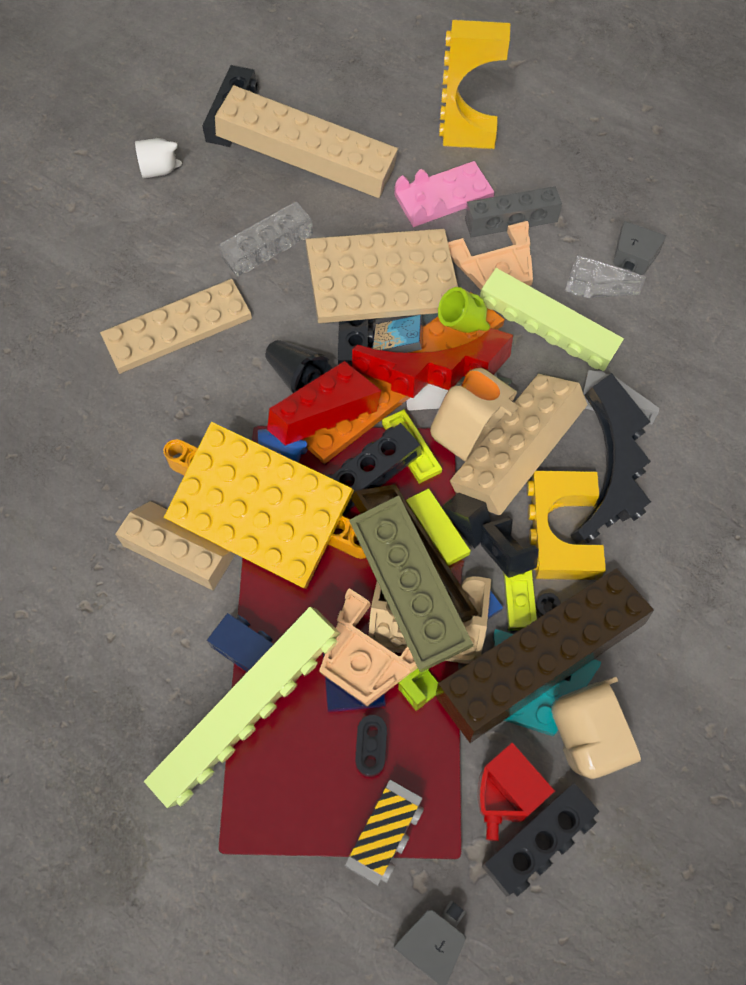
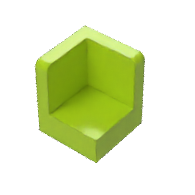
M417 668L399 682L398 689L417 711L436 695L438 682L431 675L429 669L420 672Z

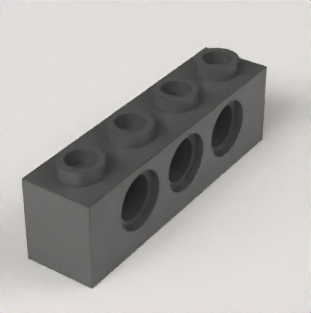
M556 186L468 201L465 222L471 238L505 232L508 230V226L528 221L529 227L556 223L559 219L562 201Z

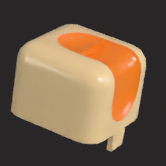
M483 368L470 370L461 386H453L446 393L431 424L430 432L432 437L466 462L504 414L507 413L511 416L518 409L519 406L512 402L517 391Z

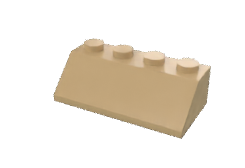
M151 501L128 514L115 534L124 547L214 591L234 558L235 553L165 519L164 516L167 509Z

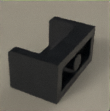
M509 516L482 525L481 546L505 575L511 578L537 568L539 549L536 545L525 549L520 546L511 535L513 520Z

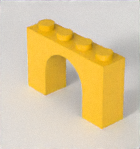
M535 471L531 481H527V496H531L532 504L528 505V520L533 521V529L529 530L530 545H536L539 549L537 568L533 569L535 570L536 579L599 580L606 571L604 545H573L565 543L552 533L548 525L549 513L559 507L595 506L599 497L597 472Z

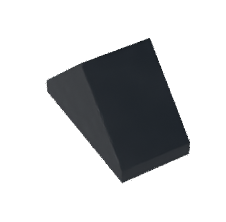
M457 493L442 506V509L452 524L475 549L481 543L482 525L491 522L487 504L484 501Z

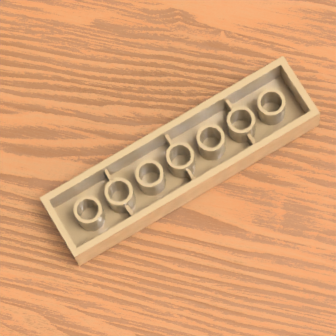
M234 85L215 115L216 136L377 198H380L395 167L398 148Z

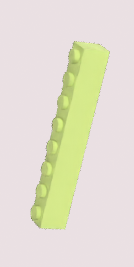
M309 607L144 780L145 784L166 808L184 805L194 794L191 790L198 783L201 785L214 774L212 768L219 761L222 763L234 753L235 749L233 746L240 739L242 741L247 739L255 731L254 724L261 717L263 719L267 718L275 710L276 705L274 703L281 696H288L296 688L297 684L295 681L302 674L306 676L316 667L317 662L315 660L322 652L327 654L338 643L336 638L341 633L317 609Z

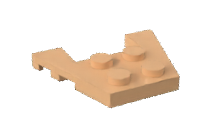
M524 221L508 226L507 233L513 243L512 246L476 256H471L463 238L448 242L451 259L480 290L495 268L530 286L532 285L533 274L530 237L528 233L529 223Z
M349 588L345 595L346 600L343 609L337 618L338 624L336 629L341 633L336 638L338 643L330 652L325 654L320 673L368 706L418 667L408 646L399 657L355 628L371 604L367 599Z

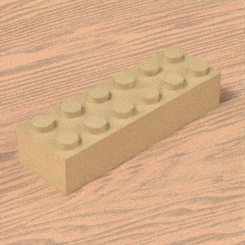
M538 374L514 402L519 406L518 409L511 416L507 413L504 414L452 477L450 483L456 494L462 493L484 501L489 512L501 515L588 405L579 383Z

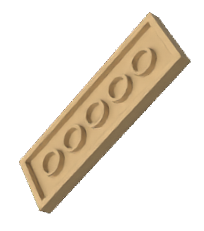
M230 279L100 333L119 374L248 321L252 319V316L234 281Z

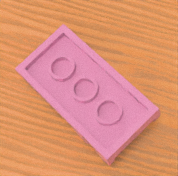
M475 161L431 177H428L425 170L419 169L415 175L414 182L409 184L406 177L401 176L395 184L394 196L412 226L416 227L467 208L468 201L494 197V191Z

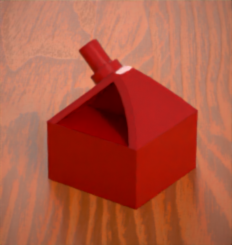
M513 743L488 763L479 776L477 796L480 813L484 817V823H487L486 840L498 841L499 824H502V820L520 823L555 791Z

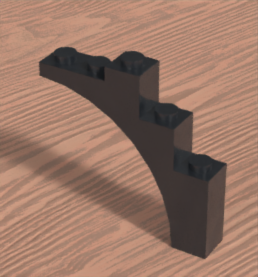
M612 373L594 385L584 395L595 411L603 430L607 454V469L603 489L594 509L585 522L570 535L576 544L583 540L587 543L600 535L598 529L604 524L608 528L619 519L622 522L629 518H632L633 521L637 520L647 512L644 507L651 503L650 499L635 482L637 478L646 472L643 467L651 462L635 442L636 439L646 433L643 428L650 423V420Z

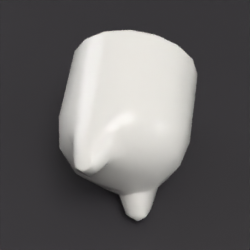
M161 138L135 141L137 158L143 179L167 175L173 169L182 165V162L175 157L174 150L178 147L176 142H168Z

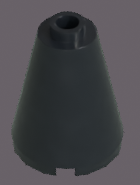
M281 340L273 341L266 348V360L292 393H295L332 369L331 365L328 364L329 359L323 354Z

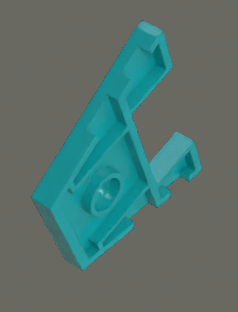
M495 629L493 634L494 647L514 634ZM592 660L571 674L569 681H561L504 721L554 736L558 728L553 718L552 704L561 696L586 687L600 667L601 661Z

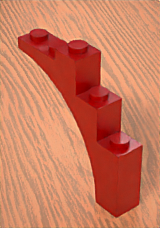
M490 328L482 336L469 343L451 349L422 353L390 352L357 345L352 349V367L361 374L390 383L391 391L414 398L427 383L449 391L463 376L466 377L468 372L475 368H483L494 375L511 355L513 335Z

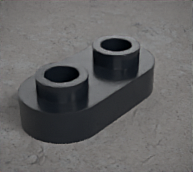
M376 715L364 717L360 721L357 730L355 763L358 771L366 777L379 775L385 766L387 726L384 720ZM369 728H376L378 734L375 737L368 736L367 730ZM373 757L376 760V764L373 767L366 766V758Z

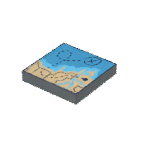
M422 315L375 324L372 349L401 353L421 350L423 337Z

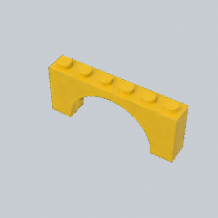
M452 20L451 31H446L445 46H449L450 51L445 50L444 66H449V69L444 70L443 85H447V88L442 89L441 103H446V106H441L440 120H445V122L440 123L439 136L443 137V146L495 148L497 116L486 115L471 108L459 94L458 85L463 77L472 69L488 62L507 60L510 42V23Z

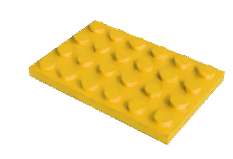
M211 422L164 518L302 588H307L354 489Z

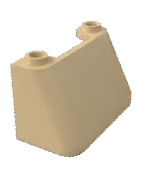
M469 577L463 581L461 587L479 613L477 616H473L471 620L463 622L474 647L446 661L469 664L481 656L487 628L491 579ZM377 581L371 606L368 636L392 652L403 653L407 648L406 641Z

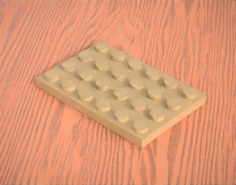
M445 229L306 239V251L318 323L438 313L439 302L443 295L449 289L458 287Z

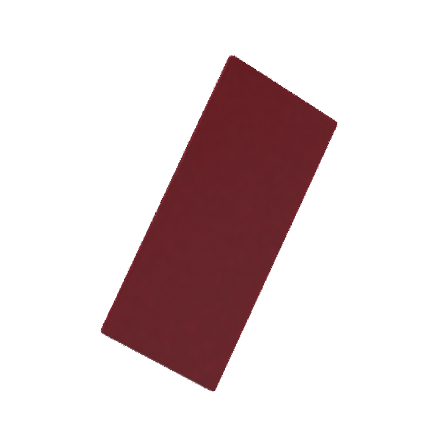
M267 426L254 427L253 442L258 444V430L267 429ZM371 428L325 465L308 449L305 454L301 455L299 463L325 476L331 473L334 474L347 459L355 458L367 444L380 439L386 430L385 428ZM417 428L441 466L442 473L419 484L407 466L382 486L395 484L405 500L429 489L442 507L456 495L450 483V480L455 475V454L435 441L431 435L430 428ZM387 450L383 454L386 456L393 455L396 451ZM367 465L363 468V471H372L375 466ZM346 481L343 484L348 487H351L354 484V482ZM355 506L343 517L352 519L360 515V512ZM335 528L333 534H341L344 530L340 528ZM357 540L355 544L361 546L359 541ZM327 545L307 588H302L242 557L238 615L251 624L249 626L250 629L256 633L262 630L273 639L271 643L275 644L309 607L317 609L336 628L338 624L337 618L343 609L346 600L345 595L349 588L367 599L372 606L377 579L367 558H356L331 545ZM457 562L448 567L457 579ZM371 606L355 626V628L367 636L369 634ZM322 652L315 660L317 662L316 667L306 676L302 674L295 681L297 684L296 688L288 696H281L274 703L276 705L275 710L267 718L263 719L261 717L254 724L255 731L244 741L240 739L233 746L235 749L234 753L226 760L219 836V852L224 855L350 857L387 784L391 780L422 798L420 806L424 808L416 825L410 823L405 833L410 838L402 854L396 851L393 858L456 860L461 856L460 731L435 696L416 711L398 689L399 683H397L366 706L320 673L325 653ZM393 652L399 657L402 655V653ZM446 660L429 668V672L438 683L459 670L458 662ZM236 664L233 666L232 688L247 673ZM369 715L379 716L387 726L385 766L383 771L374 777L362 775L355 763L358 725L364 717ZM373 727L369 728L367 734L370 737H375L378 734V730ZM368 757L365 760V765L368 767H373L376 764V760L373 757Z

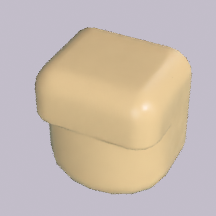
M617 677L596 682L561 696L552 704L553 718L564 742L563 751L568 764L574 772L586 778H600L641 761L634 738L610 684L618 681Z

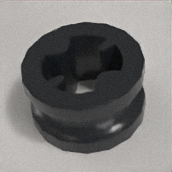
M544 593L537 599L535 607L538 617L548 613L543 610L544 605L541 604L542 602L544 604L547 601L551 602L552 609L561 604L560 599L555 594Z

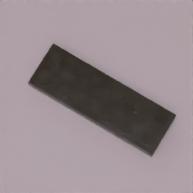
M393 484L355 491L351 499L360 514L400 496L462 623L471 620L473 616H477L479 614L397 486Z

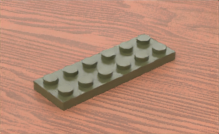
M400 496L350 519V524L419 671L423 672L474 647Z

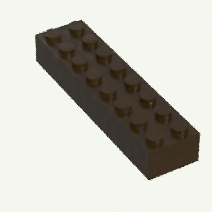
M616 568L439 682L435 697L468 742L471 743L646 624L654 609Z

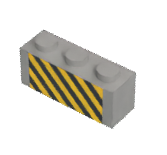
M390 780L345 864L346 868L376 886H379L381 880L387 883L395 868V865L390 863L396 851L402 854L410 836L405 834L410 823L416 825L424 811V808L420 806L422 798Z

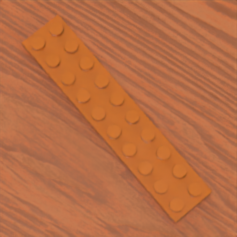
M487 309L486 321L489 323L490 328L498 330L504 325L505 319L494 310ZM437 316L423 327L422 349L408 353L435 352L451 349L469 343L487 331L460 332L443 325ZM361 374L381 390L377 412L360 414L358 419L350 422L348 419L341 421L334 428L317 430L315 435L301 440L307 442L306 448L325 465L411 397L391 391L390 383Z

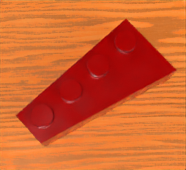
M344 361L269 408L267 430L284 445L291 444L315 435L317 430L334 428L341 421L348 419L350 422L358 419L360 414L377 412L381 390Z

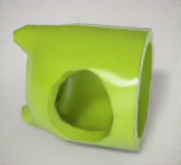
M461 287L451 288L443 295L438 306V317L443 325L464 333L477 330L487 331L490 329V325L486 321L487 307L481 297L469 293Z

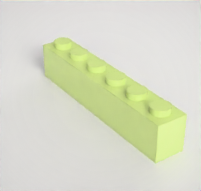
M495 268L481 289L480 297L485 301L487 309L497 311L507 320L522 325L528 332L538 334L545 338L548 343L563 348L569 355L579 357L592 368L600 369L603 372L624 339L498 268Z

